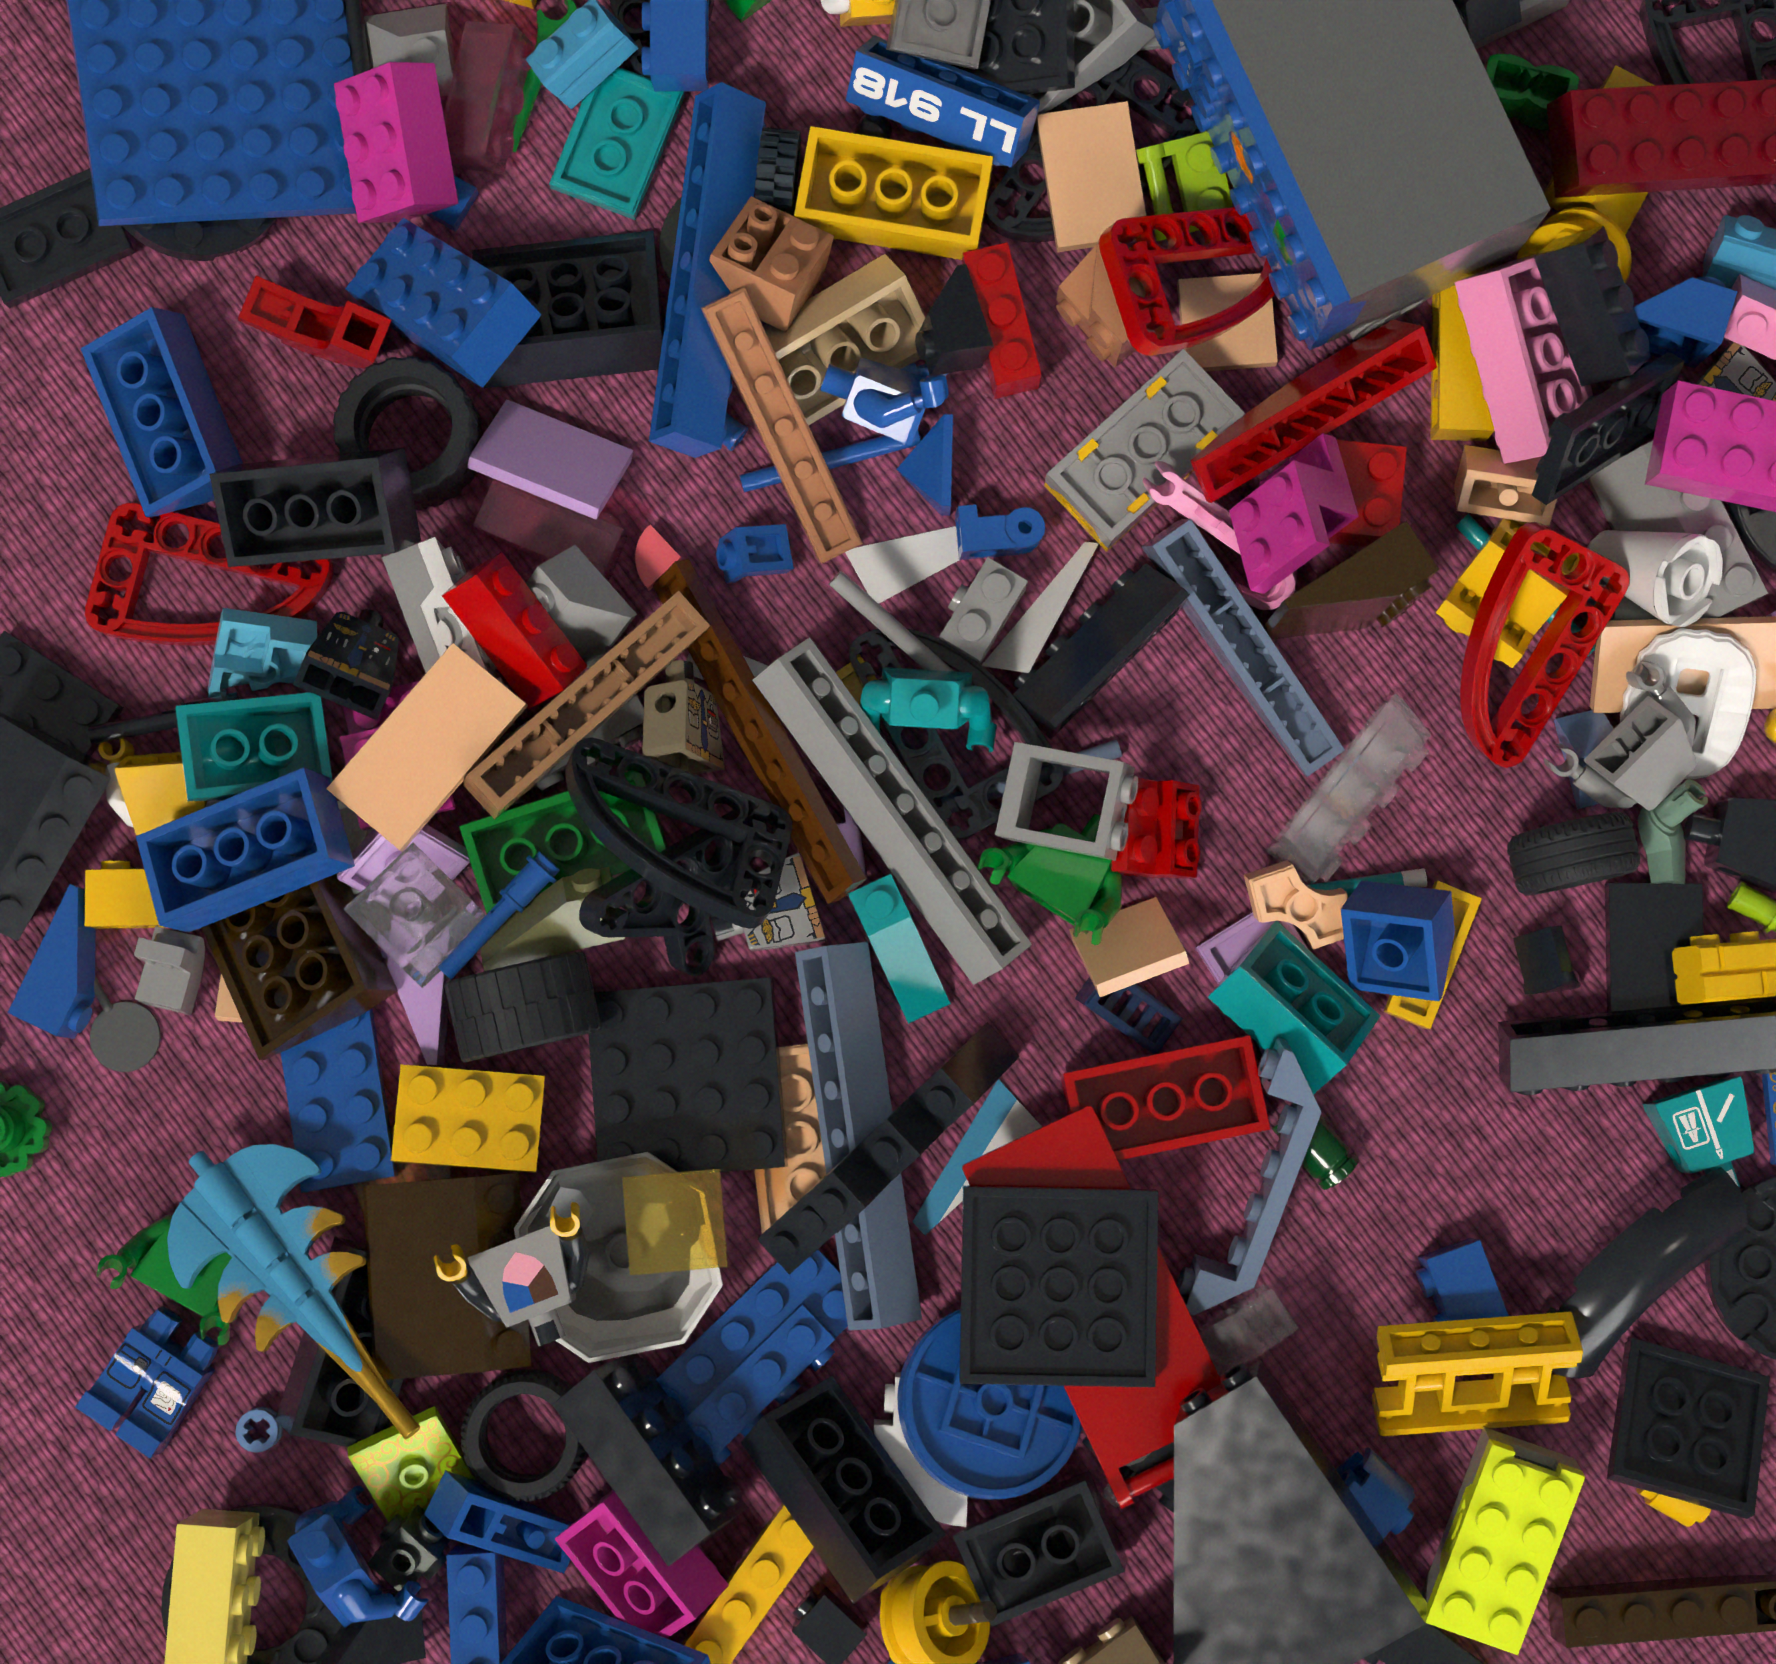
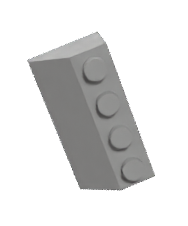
M1653 441L1619 458L1586 479L1612 530L1700 533L1708 539L1714 540L1719 545L1723 557L1722 578L1719 585L1712 583L1706 598L1713 601L1700 618H1721L1768 594L1721 500L1645 485Z

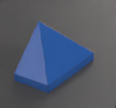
M944 414L896 469L942 516H950L953 414Z

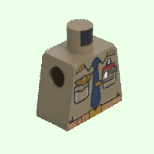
M686 660L672 661L665 668L666 683L649 686L645 690L643 755L695 775L725 770L717 702L711 692L694 683L692 662Z

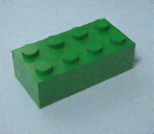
M631 770L624 773L630 784L638 787L648 785L646 778L638 771ZM569 791L505 811L495 820L492 816L459 826L486 914L502 898V895L499 893L500 890L504 889L529 862L526 857L528 855L534 857L538 851L543 853L560 869L554 876L557 881L563 877L574 875L580 870L589 868L597 870L609 867L612 879L631 869L614 855L589 829L577 812ZM598 791L612 812L639 838L658 852L668 848L657 812ZM549 881V883L536 896H538L551 885H553V883Z

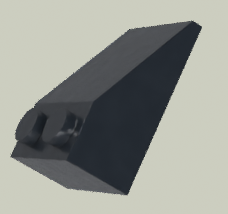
M1089 1470L1045 1488L953 1535L980 1601H992L997 1608L996 1618L993 1621H989L991 1627L1125 1572L1128 1561Z

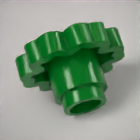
M0 1081V1177H10L18 1172L29 1170L33 1165V1154L42 1153L47 1150L52 1123L47 1118L40 1116L44 1111L45 1102L40 1096L34 1094L30 1087L17 1085L10 1088L3 1081Z

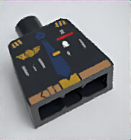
M363 609L358 612L356 617L345 612H336L307 650L293 685L377 720L393 686L399 638L396 634L382 629L384 620L374 610Z

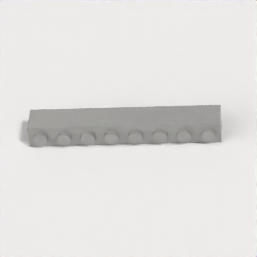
M810 637L779 657L753 679V682L973 985L1002 970L1032 945Z

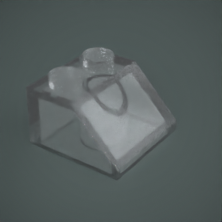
M414 842L344 908L353 920L421 988H424L441 971L438 968L439 964L485 916L482 910Z

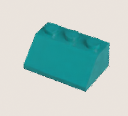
M1275 921L1261 935L1208 996L1223 1014L1230 1017L1262 1049L1266 1050L1268 1048L1273 1050L1277 1037L1287 1040L1313 1095L1349 1063L1381 1017L1278 921Z

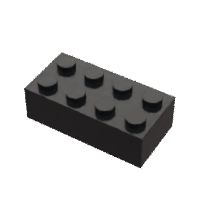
M404 448L243 463L209 474L228 567L390 554L421 542Z
M637 1353L622 1356L593 1370L553 1403L667 1566H670L707 1541L748 1508L742 1500V1494L738 1485L730 1477L724 1475L713 1459L710 1446L704 1439L696 1436L684 1419L685 1415L682 1407L675 1399L665 1393L656 1380V1373L651 1364Z
M833 1376L764 1415L741 1441L743 1447L853 1604L922 1559L946 1535Z

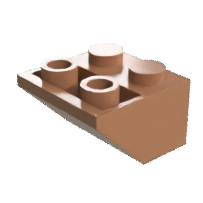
M751 196L711 253L709 261L731 293L743 287L746 289L761 321L787 332L825 274L834 235Z

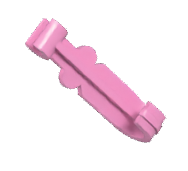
M1156 461L1155 466L1167 480L1162 485H1155L1146 477L1142 479L1144 487L1157 503L1171 506L1240 554L1229 511L1216 501L1212 503L1206 502L1203 492L1181 478L1169 463ZM1297 570L1264 594L1251 591L1237 582L1235 586L1248 605L1260 610H1273L1278 608L1285 599L1293 595L1297 582Z

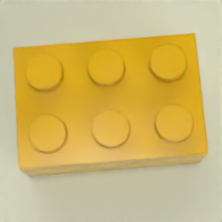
M401 1064L391 1161L536 1173L545 1076Z

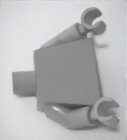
M1641 661V664L1648 671V677L1644 683L1642 678L1635 672L1628 671L1626 673L1627 682L1631 687L1649 691L1654 698L1652 699L1647 696L1583 760L1587 764L1584 768L1579 765L1576 753L1561 743L1555 745L1567 755L1562 765L1554 766L1544 758L1545 765L1552 772L1561 777L1570 775L1574 778L1573 784L1604 807L1630 808L1639 803L1648 811L1653 810L1668 795L1681 786V782L1696 767L1697 761L1692 750L1696 724L1694 715L1671 687L1665 689L1662 685L1664 672L1658 664Z

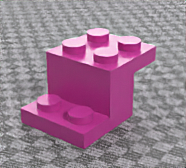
M1322 433L1259 482V487L1229 510L1251 591L1262 594L1266 593L1330 546L1329 538L1359 517L1336 437Z

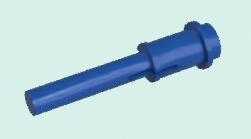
M538 851L534 857L530 855L526 857L529 862L504 889L500 890L499 893L502 895V898L439 964L438 968L448 978L452 980L516 910L522 913L525 910L524 908L549 881L553 884L557 881L554 876L560 869L543 853Z

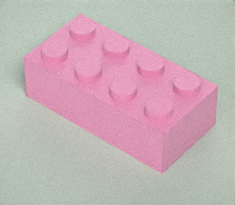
M1535 255L1512 260L1454 282L1458 294V304L1463 312L1471 341V352L1475 357L1483 385V396L1488 404L1493 422L1495 440L1500 448L1504 464L1544 456L1551 440L1548 437V433L1553 422L1561 414L1572 412L1580 407L1590 396H1593L1591 385L1582 387L1580 385L1536 265Z

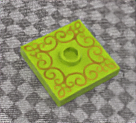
M435 1406L413 1416L421 1428L406 1440L393 1425L347 1447L349 1460L388 1522L397 1513L405 1519L417 1505L426 1510L445 1470L476 1480L465 1462L462 1450Z

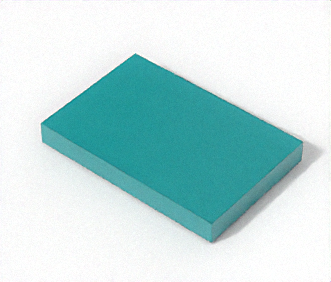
M617 67L583 99L550 180V188L636 220L685 98L684 91L654 92L650 78Z

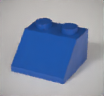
M1703 276L1696 279L1692 277L1633 307L1640 328L1648 336L1650 355L1661 357L1670 351L1684 360L1683 365L1695 369L1722 344L1738 291L1725 288V284L1716 278Z
M1361 880L1341 908L1349 987L1353 990L1440 1001L1443 996L1455 934L1452 892Z

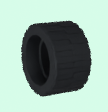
M407 356V358H386L383 362L369 365L361 374L354 376L345 392L341 393L337 411L334 412L333 423L335 424V433L333 435L335 445L339 448L340 454L370 451L369 436L374 421L391 403L411 396L433 398L439 401L448 411L452 421V432L447 447L438 459L421 470L409 473L415 509L423 510L425 507L440 506L453 497L454 499L462 493L461 490L467 484H470L476 476V471L468 468V460L484 433L481 428L482 421L479 413L457 379L449 371H444L434 362L420 360L418 357Z
M582 951L550 956L472 974L448 981L444 986L459 1054L463 1062L600 1031L602 1028L586 954Z

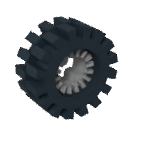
M763 127L758 151L755 198L793 215L799 180L801 131Z

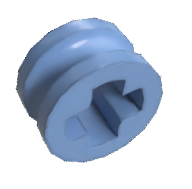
M258 1407L242 1415L237 1422L235 1431L237 1441L241 1447L249 1452L258 1453L266 1451L277 1444L283 1433V1427L275 1420L277 1412L271 1408ZM251 1419L255 1422L263 1419L267 1420L270 1428L266 1430L270 1435L268 1440L264 1437L257 1440L251 1438L249 1432L254 1429L249 1425Z

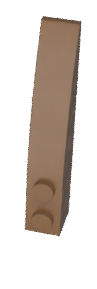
M679 591L676 592L468 773L463 786L495 820L573 751L577 742L592 735L710 627L709 623Z

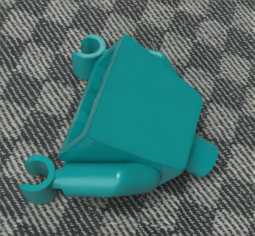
M883 667L882 680L869 681L862 689L859 706L879 734L880 716L889 725L940 729H958L968 721L969 731L966 748L973 751L974 745H983L989 748V752L994 751L997 725L992 722L989 696L984 688L971 685L972 672Z

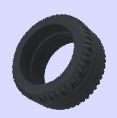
M1622 812L1605 813L1561 822L1513 836L1507 844V853L1510 856L1509 861L1516 888L1525 896L1537 895L1599 882L1636 871L1640 865V854L1638 853L1639 849L1630 818Z
M526 1369L510 1372L497 1378L477 1394L464 1417L461 1430V1446L470 1472L484 1488L497 1496L509 1500L533 1501L552 1495L573 1478L582 1466L587 1452L563 1418L566 1430V1445L560 1459L547 1471L534 1475L520 1474L502 1465L490 1448L487 1433L488 1422L492 1412L505 1399L519 1394H529L546 1400L555 1408L553 1403L572 1389L569 1383L549 1372Z

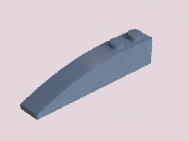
M1191 519L1177 520L1141 546L1157 571L1183 587L1190 594L1182 607L1242 694L1304 776H1310L1345 751Z

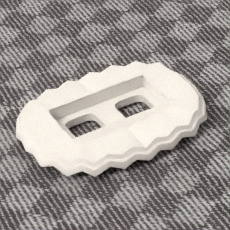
M1681 627L1670 634L1656 635L1649 646L1639 652L1636 666L1631 672L1639 675L1644 683L1647 680L1648 671L1641 664V661L1658 664L1664 672L1662 685L1665 689L1671 687L1690 712L1698 716L1692 746L1697 764L1695 769L1685 779L1708 777L1726 766L1741 744L1748 725L1755 693L1756 666L1749 648L1738 642L1730 634L1715 633L1707 629L1692 630ZM1688 668L1709 672L1706 689L1703 694L1693 695L1676 691L1679 674L1683 669ZM1628 684L1623 694L1620 723L1647 696L1653 699L1652 694L1646 690L1633 688Z

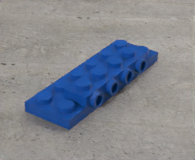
M819 1249L790 1275L776 1262L656 1378L665 1393L675 1399L682 1407L685 1415L684 1419L696 1436L704 1439L710 1446L713 1459L718 1466L732 1453L726 1445L739 1433L745 1437L764 1416L761 1413L764 1408L774 1399L782 1405L798 1390L801 1384L795 1378L808 1366L816 1372L835 1353L830 1344L848 1326L840 1271Z

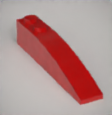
M1397 320L1389 321L1295 378L1219 434L1190 460L1206 502L1212 503L1306 447L1322 433L1327 434L1438 368L1424 327Z

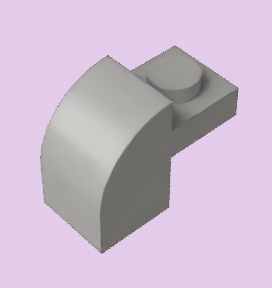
M155 926L152 940L139 937L134 952L135 957L145 962L135 1000L145 1005L191 1015L204 967V940L200 936Z

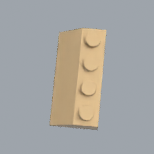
M884 254L808 299L787 332L770 324L764 325L763 328L809 426L844 405L845 399L820 391L829 364L855 373L860 358H866L898 369L916 362L920 358L916 351L915 337L925 317L906 275Z

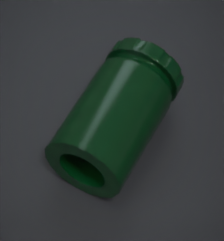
M1320 1115L1302 1162L1303 1167L1313 1178L1319 1179L1317 1183L1323 1190H1327L1340 1183L1356 1168L1360 1160L1354 1153H1349L1348 1145L1325 1118ZM1277 1121L1271 1129L1280 1138L1281 1133L1277 1132Z

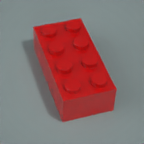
M1250 1035L1060 1073L1068 1114L1085 1106H1091L1118 1161L1270 1130Z

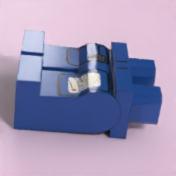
M167 1307L158 1308L145 1323L131 1328L124 1339L125 1341L117 1349L90 1390L84 1393L75 1408L109 1431L120 1426L115 1435L150 1459L165 1451L205 1383L208 1382L215 1369L210 1365L219 1348L218 1342L208 1335L202 1340L199 1331L193 1334L185 1348L171 1340L183 1320Z

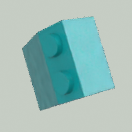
M309 692L175 706L187 801L225 800L303 767L330 777L332 782L321 696Z

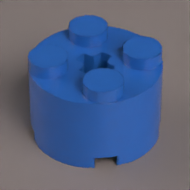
M1365 1448L1364 1456L1357 1451L1336 1469L1383 1539L1390 1531L1395 1535L1400 1533L1410 1523L1414 1512L1408 1506L1415 1497L1414 1488L1371 1448Z

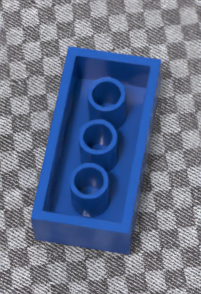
M402 218L396 227L387 234L383 243L370 259L360 267L356 276L345 288L366 309L391 319L389 328L482 388L541 316L539 311L511 282L405 218Z
M303 767L137 835L136 839L159 926L189 933L354 867V860L336 797L326 789L332 783L331 778Z

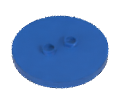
M960 1309L943 1316L928 1327L917 1339L901 1371L897 1395L898 1414L901 1429L909 1449L921 1467L932 1478L946 1488L964 1496L986 1500L1007 1499L1027 1494L1039 1488L1055 1476L1065 1465L1077 1444L1082 1424L1064 1386L960 1384Z

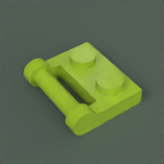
M1208 131L1136 150L1139 163H1144L1155 215L1173 213L1161 158L1172 156L1184 212L1233 207L1226 172L1223 174L1219 173L1211 156L1210 148L1214 147ZM1194 226L1189 227L1190 233L1199 230ZM1154 229L1156 241L1166 239L1162 232Z

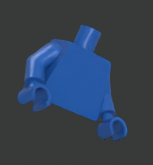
M860 358L855 373L829 364L820 391L845 399L842 417L912 446L925 408L940 406L949 395L946 379L948 373L930 376L926 364L917 366L913 362L898 369L866 358Z
M354 1486L337 1502L331 1501L314 1507L299 1516L295 1524L296 1534L287 1540L318 1597L344 1627L353 1622L390 1618L394 1613L402 1620L409 1622L429 1601L427 1598L421 1599L415 1596L421 1588L420 1584L415 1581H408L395 1597L391 1593H383L348 1530L342 1523L344 1521L349 1525H353L373 1508V1503L363 1505L357 1499V1496L364 1491L362 1486Z

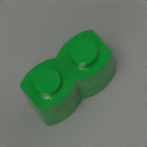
M1511 54L1491 55L1484 65L1508 119L1516 117L1521 123L1539 130H1549L1547 104L1570 90H1577L1580 81L1576 74L1563 67L1554 65L1534 67L1527 60Z

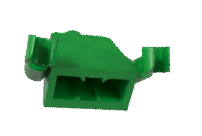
M1094 813L1080 834L1061 822L1052 829L1044 828L1038 832L1095 842L1101 816ZM1015 841L1001 850L997 848L984 850L977 865V870L979 871L984 867L994 868L989 880L994 885L1002 881L1006 871H1011L1007 877L1016 890L1074 926V937H1078L1081 931L1086 935L1089 931H1092L1091 944L1093 945L1100 944L1103 929L1108 926L1121 909L1122 875L1120 872L1112 871V860Z
M167 1215L138 1231L118 1250L117 1255L111 1254L101 1259L98 1264L96 1277H99L108 1268L116 1269L120 1273V1275L112 1280L111 1289L120 1288L125 1282L127 1268L133 1269L131 1277L203 1316L200 1321L202 1340L206 1337L209 1329L220 1327L222 1331L218 1336V1345H225L229 1341L230 1326L229 1323L222 1321L218 1306V1285L223 1271L232 1257L227 1252L216 1256L203 1267L191 1288H182L169 1262L167 1237L173 1215Z

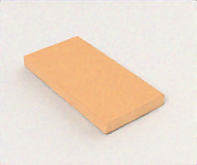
M1776 616L1699 618L1696 622L1682 627L1692 630L1707 629L1715 633L1730 634L1738 642L1748 647L1756 666V685L1752 709L1776 708ZM1659 619L1609 620L1596 641L1590 708L1593 713L1621 712L1623 708V694L1628 687L1626 673L1628 671L1631 672L1636 666L1639 652L1648 647L1656 635L1670 634L1681 627L1665 624ZM1688 668L1683 669L1679 674L1676 691L1693 695L1703 694L1706 689L1709 672Z
M452 643L326 789L403 852L465 780L466 775L478 765L527 708V704Z
M808 1044L779 1047L788 1166L754 1169L762 1234L826 1175Z

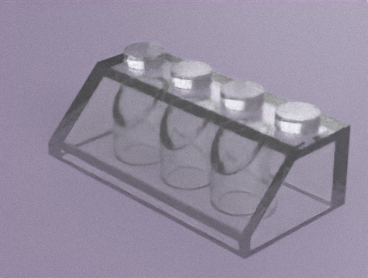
M1395 693L1378 706L1345 748V751L1342 752L1265 850L1280 862L1288 860L1292 863L1299 877L1308 884L1317 882L1319 878H1322L1325 882L1330 879L1343 862L1338 853L1348 841L1353 845L1359 842L1372 825L1366 819L1376 805L1383 809L1388 805L1401 788L1395 783L1396 779L1405 768L1413 772L1429 752L1423 745L1429 739L1431 733L1400 696Z

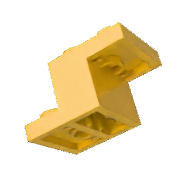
M1500 518L1491 535L1460 572L1435 612L1444 619L1446 625L1453 631L1464 633L1468 637L1470 636L1483 595L1505 549L1516 531L1529 522ZM1534 541L1530 548L1546 557L1551 550L1544 544ZM1573 553L1564 560L1562 564L1563 575L1575 570L1579 563L1578 553ZM1529 569L1507 615L1497 644L1494 660L1502 661L1513 668L1524 655L1534 635L1563 602L1571 589Z

